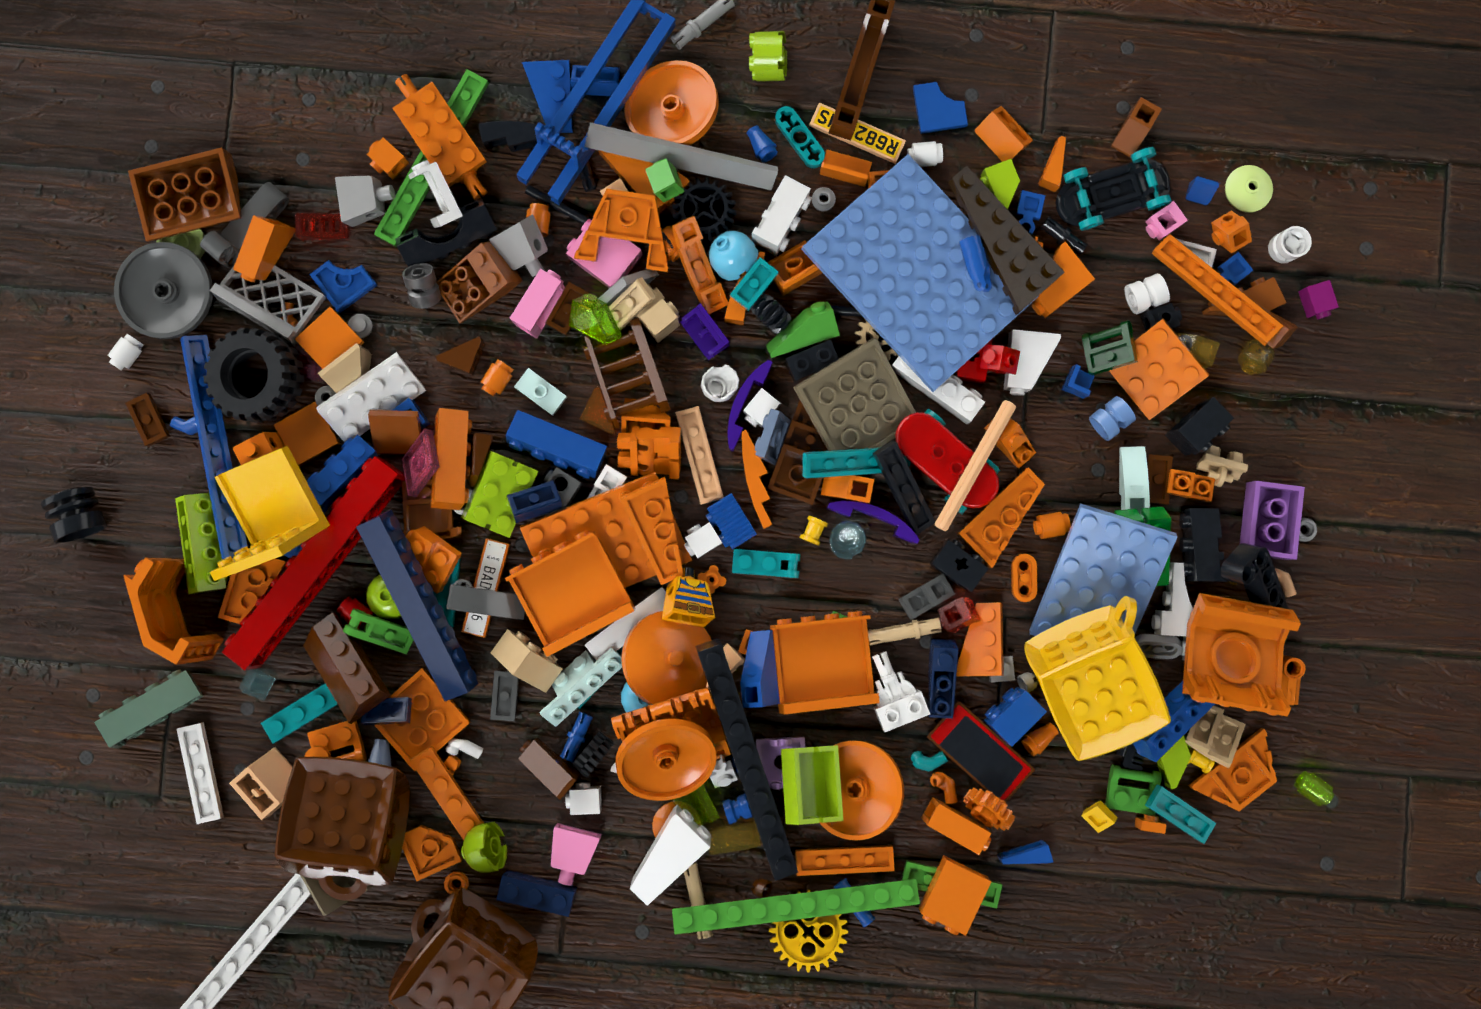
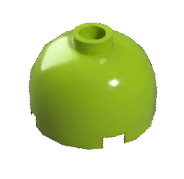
M381 575L376 576L369 584L366 592V600L370 610L378 617L387 620L402 618Z
M488 822L474 826L465 836L461 853L468 865L475 871L487 873L498 871V869L505 866L507 846L506 844L501 846L499 836H504L497 823Z

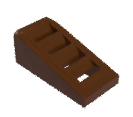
M475 433L472 438L469 457V487H474L478 481L493 441V435Z

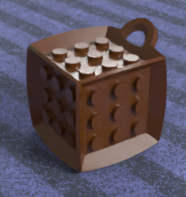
M334 757L296 758L284 794L277 829L275 858L279 865L288 872L319 880V884L324 892L338 900L356 899L366 891L368 885L391 884L396 874L406 832L410 798V785L407 777L397 768L372 762ZM332 876L356 878V881L350 887H340L335 884Z
M462 887L456 889L445 901L429 899L422 903L414 914L411 925L414 941L392 978L388 994L389 1003L396 1009H512L535 971L538 961L537 940L502 910ZM430 913H438L437 921L425 934L423 925L426 917Z

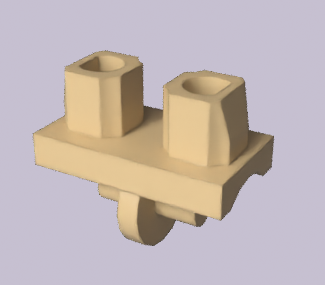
M1212 445L1197 462L1196 469L1208 472V477L1215 479L1214 485L1217 487H1221L1224 481L1232 483L1233 479L1238 481L1242 473H1246L1248 470V464L1243 463V454L1234 451L1227 455V459L1220 457L1221 449Z

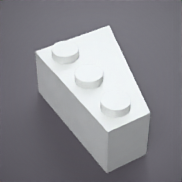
M785 175L772 197L768 209H765L758 228L755 227L752 232V241L755 246L776 257L780 251H785L790 241L787 238L790 231H795L801 221V218L798 217L801 210L806 211L812 200V197L809 196L811 188Z

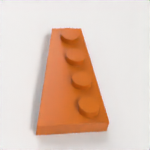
M1027 467L993 501L978 513L958 535L979 557L986 561L985 563L990 568H993L998 557L1009 543L1008 541L1021 524L1023 517L1029 511L1045 484Z

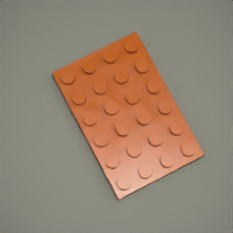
M656 471L521 525L520 530L532 557L534 558L543 552L545 556L554 553L553 547L566 541L567 545L576 541L574 536L588 530L590 534L595 531L625 588L656 576L620 498L658 480ZM672 512L681 565L692 561L684 546V539Z

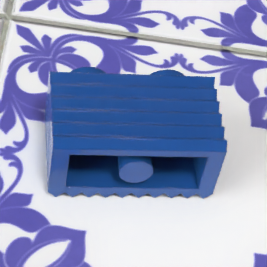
M732 493L707 508L709 513L706 517L712 527L717 525L722 532L718 537L725 548L730 546L733 550L757 535Z

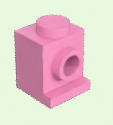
M1173 201L1146 221L1148 225L1146 226V231L1150 237H1157L1160 241L1188 220ZM1159 221H1162V222L1165 223V228L1162 226V224H1161Z

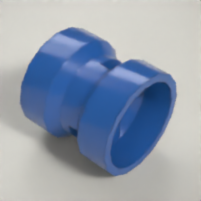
M746 794L739 795L737 801L731 799L722 801L729 825L736 823L740 816L744 819L753 817Z

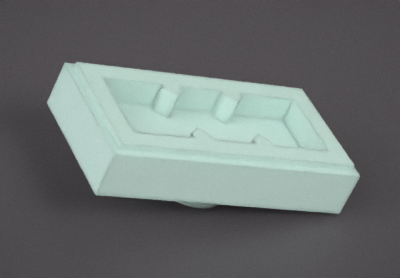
M529 368L514 386L552 416L567 399L566 395Z

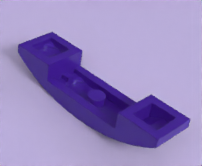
M770 360L761 364L751 373L734 400L728 422V445L730 451L734 452L743 431V427L736 425L738 417L753 384L755 383L763 387L772 367V361Z
M838 501L827 505L826 509L848 518L854 509L896 526L893 536L912 544H918L920 540L906 523L882 508L855 501Z

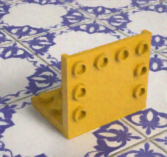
M288 446L215 477L251 546L250 548L245 546L235 551L234 558L229 556L217 562L219 567L212 570L210 574L213 580L216 581L283 556L330 526Z

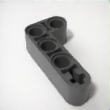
M271 182L265 183L241 209V219L231 221L220 234L214 230L207 233L202 239L200 247L220 264L227 268L233 267L253 215L276 219L288 205L289 197Z

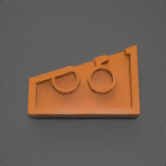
M976 603L958 660L956 677L1004 676L1002 603Z

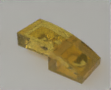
M755 821L734 826L726 825L708 830L711 834V848L708 849L709 855L761 846Z

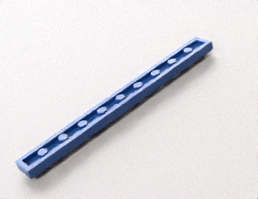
M207 335L182 336L180 341L222 559L229 556L234 558V552L247 546L244 530L215 479L217 475L233 468L222 411L213 405L212 400L214 398L208 397L206 389L209 387L208 384L204 383L203 376L207 375V369H204V365L210 359L208 356L210 351Z

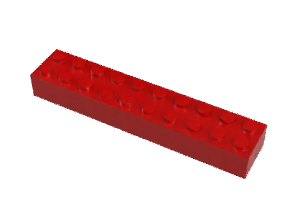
M374 456L373 459L369 458L361 468L363 472L360 476L353 478L346 487L348 491L345 495L337 498L332 504L331 508L333 510L326 517L330 526L301 544L303 549L297 556L294 555L286 563L287 569L282 575H278L271 582V590L267 595L263 594L255 603L257 608L253 613L247 614L242 619L239 631L236 634L230 635L225 641L224 645L226 647L222 653L243 670L262 667L361 540L356 526L380 515L402 487V481H406L409 478L390 462Z

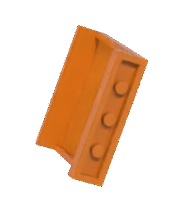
M588 530L574 536L575 542L567 545L566 541L553 547L554 553L545 556L544 552L531 559L533 564L525 568L521 564L509 570L511 575L505 578L506 581L511 583L544 646L542 649L546 657L636 610L595 531L590 534Z
M862 611L847 612L848 617L839 618V613L824 615V620H815V616L800 617L801 622L792 623L791 618L779 619L777 620V625H770V630H773L780 704H778L779 713L793 714L880 703L879 693H874L866 620L871 619L870 615H862Z

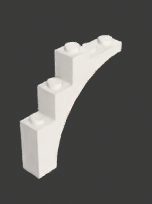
M1173 562L1170 563L1169 585H1166V591L1162 595V604L1165 606V611L1155 610L1151 626L1152 629H1155L1154 634L1183 636V641H1181L1182 653L1180 655H1182V660H1185L1187 623L1193 607L1189 601L1185 585L1184 563Z

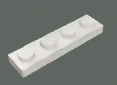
M204 722L177 728L196 823L200 824L221 819L224 815Z

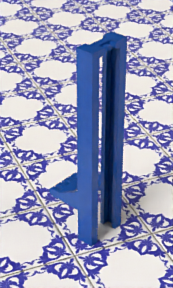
M631 0L551 123L544 125L538 122L535 127L537 144L518 171L517 178L518 181L527 185L552 146L571 156L548 192V195L552 197L551 201L557 205H560L595 149L585 147L587 134L580 145L575 147L573 142L570 140L566 141L565 137L560 136V133L639 13L646 15L649 12L650 17L659 19V23L594 121L595 124L608 127L612 125L675 28L676 19L667 13H662L646 3L645 0Z

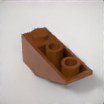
M1264 277L1251 282L1252 287L1245 291L1243 287L1238 288L1258 306L1269 311L1287 303L1274 277L1265 280ZM1211 302L1207 303L1209 308L1202 311L1203 315L1227 316Z

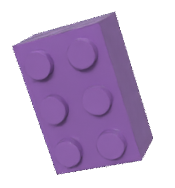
M1262 481L1247 482L1240 544L1246 543L1265 547L1268 549L1271 558L1297 560L1305 487Z

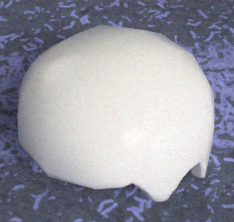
M729 365L711 367L702 376L701 389L704 395L714 402L729 400L736 393L739 385L737 372Z

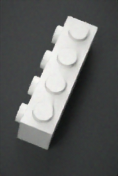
M900 356L891 366L897 375L965 424L973 420L985 403L981 399L982 395L972 388L970 390L966 389L961 385L963 382L955 375L950 376L932 392Z

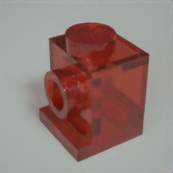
M963 596L938 609L941 616L939 617L940 624L948 632L955 633L974 622L981 621L972 600ZM960 613L962 618L958 620L957 615Z

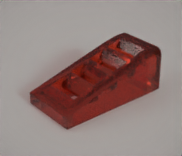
M295 214L296 237L300 240L348 239V225L341 222L340 214ZM315 221L319 222V232H315ZM325 221H329V232H325ZM335 221H339V232H335ZM306 222H308V232H306Z

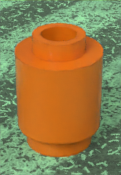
M531 203L530 208L527 209L526 218L533 214L542 236L547 237L551 216L549 206Z
M497 359L495 364H491L480 382L484 384L481 389L492 396L496 393L501 395L512 378L511 373L514 369Z
M1055 512L1038 515L1036 521H1033L1034 533L1039 535L1041 539L1063 536L1071 528L1070 518L1067 513Z

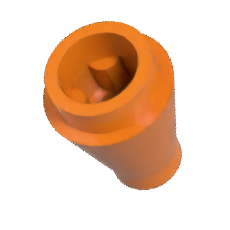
M1049 722L1045 726L1026 734L1021 742L1029 754L1032 756L1040 755L1059 732Z

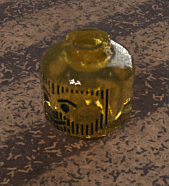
M1256 339L1249 340L1238 355V363L1241 369L1249 375L1262 374L1273 361L1275 352L1268 344L1264 346Z

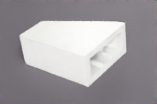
M1012 330L1008 335L1007 347L1019 350L1020 356L1016 375L1005 374L1004 390H1009L1011 395H1024L1025 392L1030 391L1059 343L1061 334Z

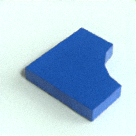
M937 82L913 85L920 134L967 127L968 121L964 101H954L946 97L940 91Z
M328 260L309 274L338 313L344 311L378 286L363 265L354 269H342L336 267Z

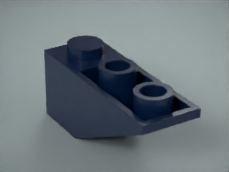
M930 639L928 694L930 715L928 717L953 718L958 647L955 640Z

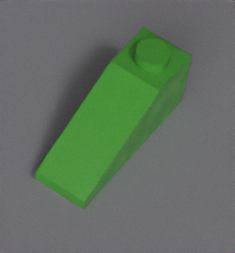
M828 301L816 302L811 307L804 309L788 324L784 331L782 330L766 345L771 358L839 336L834 312Z

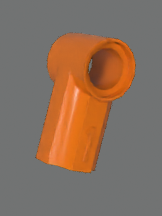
M1283 655L1282 692L1289 705H1298L1300 681L1306 670L1305 664L1301 659ZM1292 662L1293 669L1288 673L1287 665Z

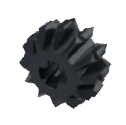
M763 294L751 308L755 317L774 334H779L782 330L784 331L791 322V315L769 294Z

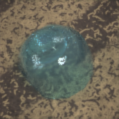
M840 522L832 529L829 537L831 550L838 558L852 559L853 556L862 552L865 547L866 535L864 529L857 522Z

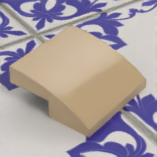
M1213 706L1189 729L1185 742L1207 758L1229 768L1245 724L1223 715L1224 709Z

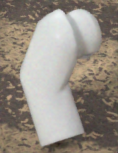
M452 738L446 747V752L453 756L457 755L458 751L461 750L478 759L483 752L482 747L468 740Z

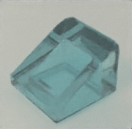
M251 669L245 674L239 688L242 693L264 701L275 678L258 669Z

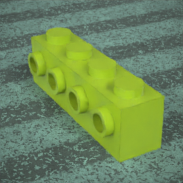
M190 494L175 498L188 594L226 589L228 576L214 581L210 574L212 570L219 567L217 562L222 560L210 494Z

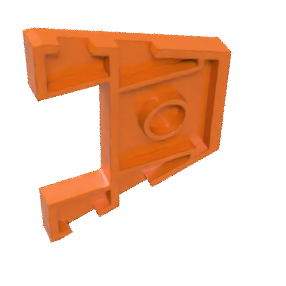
M606 189L588 230H586L582 238L583 240L575 252L574 259L597 262L600 237L649 244L646 269L668 273L669 268L656 197L654 195Z

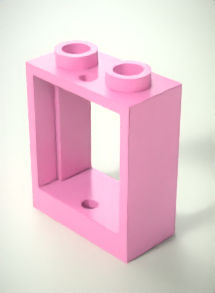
M542 269L539 270L510 317V320L518 328L536 339L545 327L546 320L565 289L564 281L560 279L561 276L550 269L547 272Z

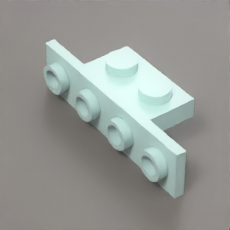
M611 647L595 662L593 656L585 650L553 682L552 687L557 697L539 712L540 715L555 727L559 725L622 668V656Z

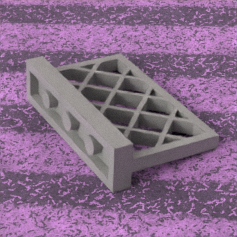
M233 266L219 285L215 283L210 289V292L217 300L266 330L287 339L294 347L297 344L295 338L301 333L326 299L322 293L277 266H274L271 270L276 273V281L264 283V280H259L260 284L247 287V281L242 278L243 288L234 290L228 286L234 279L241 278L242 273L233 270ZM288 283L295 284L296 292L283 295L282 285ZM278 286L279 296L267 298L265 288ZM261 290L262 300L251 301L249 299L248 292ZM313 295L316 299L312 305L303 306L301 296ZM297 298L299 307L286 310L284 300ZM281 302L282 311L276 313L269 312V303ZM300 313L301 320L295 327L290 325L287 315Z

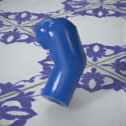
M175 416L171 420L170 427L188 435H194L198 432L195 417L186 421Z

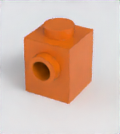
M384 137L380 141H375L367 153L372 160L370 165L379 174L384 171L392 180L409 164L406 158Z

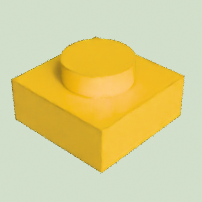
M1101 800L1086 808L1081 815L1098 833L1115 824L1118 818Z

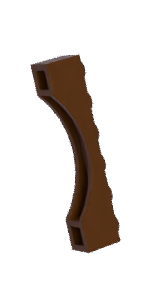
M870 0L828 134L851 141L896 0Z

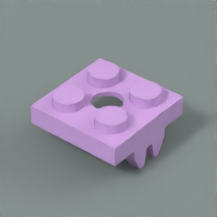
M805 737L756 739V748L770 788L775 790L783 788L782 769H778L774 765L775 758L781 755V749L804 748Z

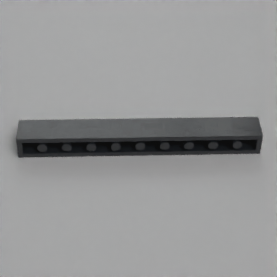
M719 638L697 645L695 647L774 879L777 881L796 874L798 870Z

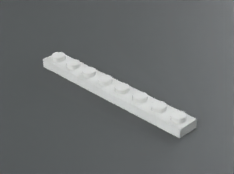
M295 874L180 1009H213L311 895L299 874Z

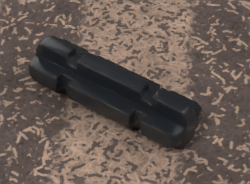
M588 160L579 174L581 180H583L582 185L585 192H590L597 188L595 180L592 178L593 173Z

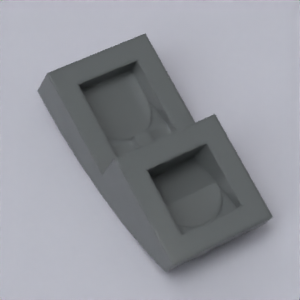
M940 574L898 600L909 619L912 620L955 595L944 574Z

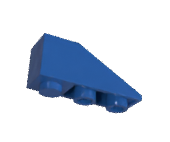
M773 630L750 632L740 682L743 708L780 704Z

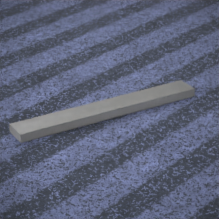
M591 122L585 141V147L651 163L667 158L677 169L767 190H772L778 174L777 166Z

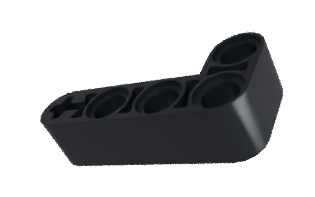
M1246 543L1238 545L1223 562L1220 572L1221 577L1227 581L1244 584L1249 601L1252 603L1288 609L1268 549Z

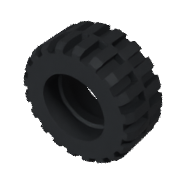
M240 328L237 332L230 331L226 333V339L220 338L215 343L217 347L209 351V362H205L204 369H207V375L203 376L204 383L208 384L209 387L206 389L208 397L214 398L212 400L213 405L221 409L222 413L226 416L242 421L263 423L264 421H274L277 419V416L283 417L288 413V407L293 408L297 403L295 398L296 396H301L303 390L300 388V383L304 382L305 375H301V369H304L302 361L297 360L299 357L297 350L291 348V343L287 339L268 331L255 328ZM259 353L267 364L268 379L263 390L257 396L250 398L242 387L241 372L247 360Z

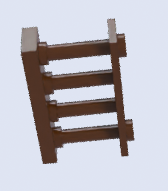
M639 318L630 321L633 330L628 331L629 334L593 346L589 335L584 337L587 346L583 347L587 360L592 359L607 405L606 408H603L607 422L612 421L616 429L620 428L617 416L653 404L654 406L659 405L662 413L671 410ZM630 343L633 345L638 344L639 350L635 351L636 354L602 366L599 365L596 355ZM637 363L640 365L645 364L646 371H643L642 375L606 386L603 375ZM645 383L647 385L652 384L654 391L649 392L650 395L613 407L611 395Z

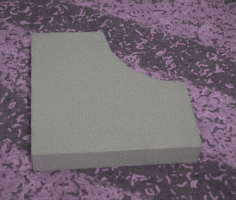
M646 269L623 276L602 294L596 302L600 308L609 306L638 278L642 277L648 285L659 274L657 271Z

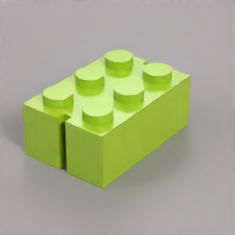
M489 451L461 518L484 528L486 526L487 529L510 538L516 523L507 495L531 488L538 471Z
M838 745L781 749L786 824L804 825L844 821Z

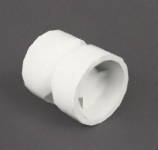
M1292 226L1273 236L1268 245V252L1276 262L1289 263L1305 255L1310 250L1312 244L1311 236L1303 227Z
M1158 273L1145 278L1143 283L1136 281L1128 284L1124 289L1127 303L1131 311L1136 315L1149 310L1151 305L1158 307L1168 303L1170 300L1167 284Z

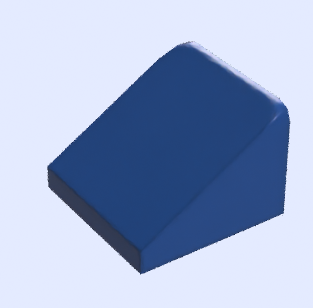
M1197 176L1189 183L1185 198L1192 202L1208 205L1220 183Z

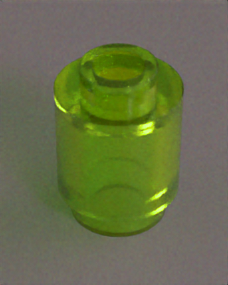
M1304 771L1297 777L1294 783L1298 793L1317 806L1329 804L1334 797L1333 787L1314 773Z

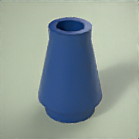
M758 125L751 127L747 131L757 159L764 163L777 155V145Z

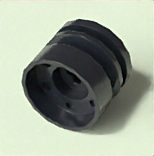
M93 487L67 489L41 501L42 509L49 510L45 513V518L49 520L59 519L49 527L54 543H65L96 534L107 527L102 511H89L99 503L98 499L91 498L95 495Z

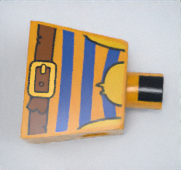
M682 568L683 576L674 578L666 588L662 620L705 627L715 618L709 584L706 581L694 579L693 568Z

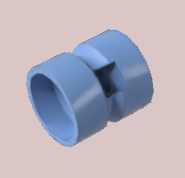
M1115 396L1106 403L1105 409L1100 408L1089 416V421L1093 428L1106 441L1111 440L1120 433L1119 428L1124 429L1136 420L1132 409L1118 396Z

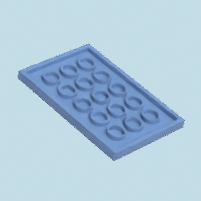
M1080 503L1029 629L1030 635L1037 636L1057 624L1109 605L1116 607L1124 596L1134 598L1137 602V613L1133 625V631L1136 633L1176 542L1177 534ZM1127 610L1124 611L1121 617L1123 623L1126 618Z

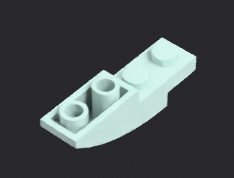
M1145 446L1120 447L1119 494L1121 495V510L1137 509L1144 519V523L1147 521L1141 514V508H1150Z

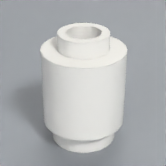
M935 141L912 143L911 148L907 149V154L920 167L936 166L937 163L943 162L941 143L936 144Z
M126 334L124 338L121 337L107 355L111 358L109 363L121 371L124 367L129 369L141 354L142 350L140 349L143 347V344Z

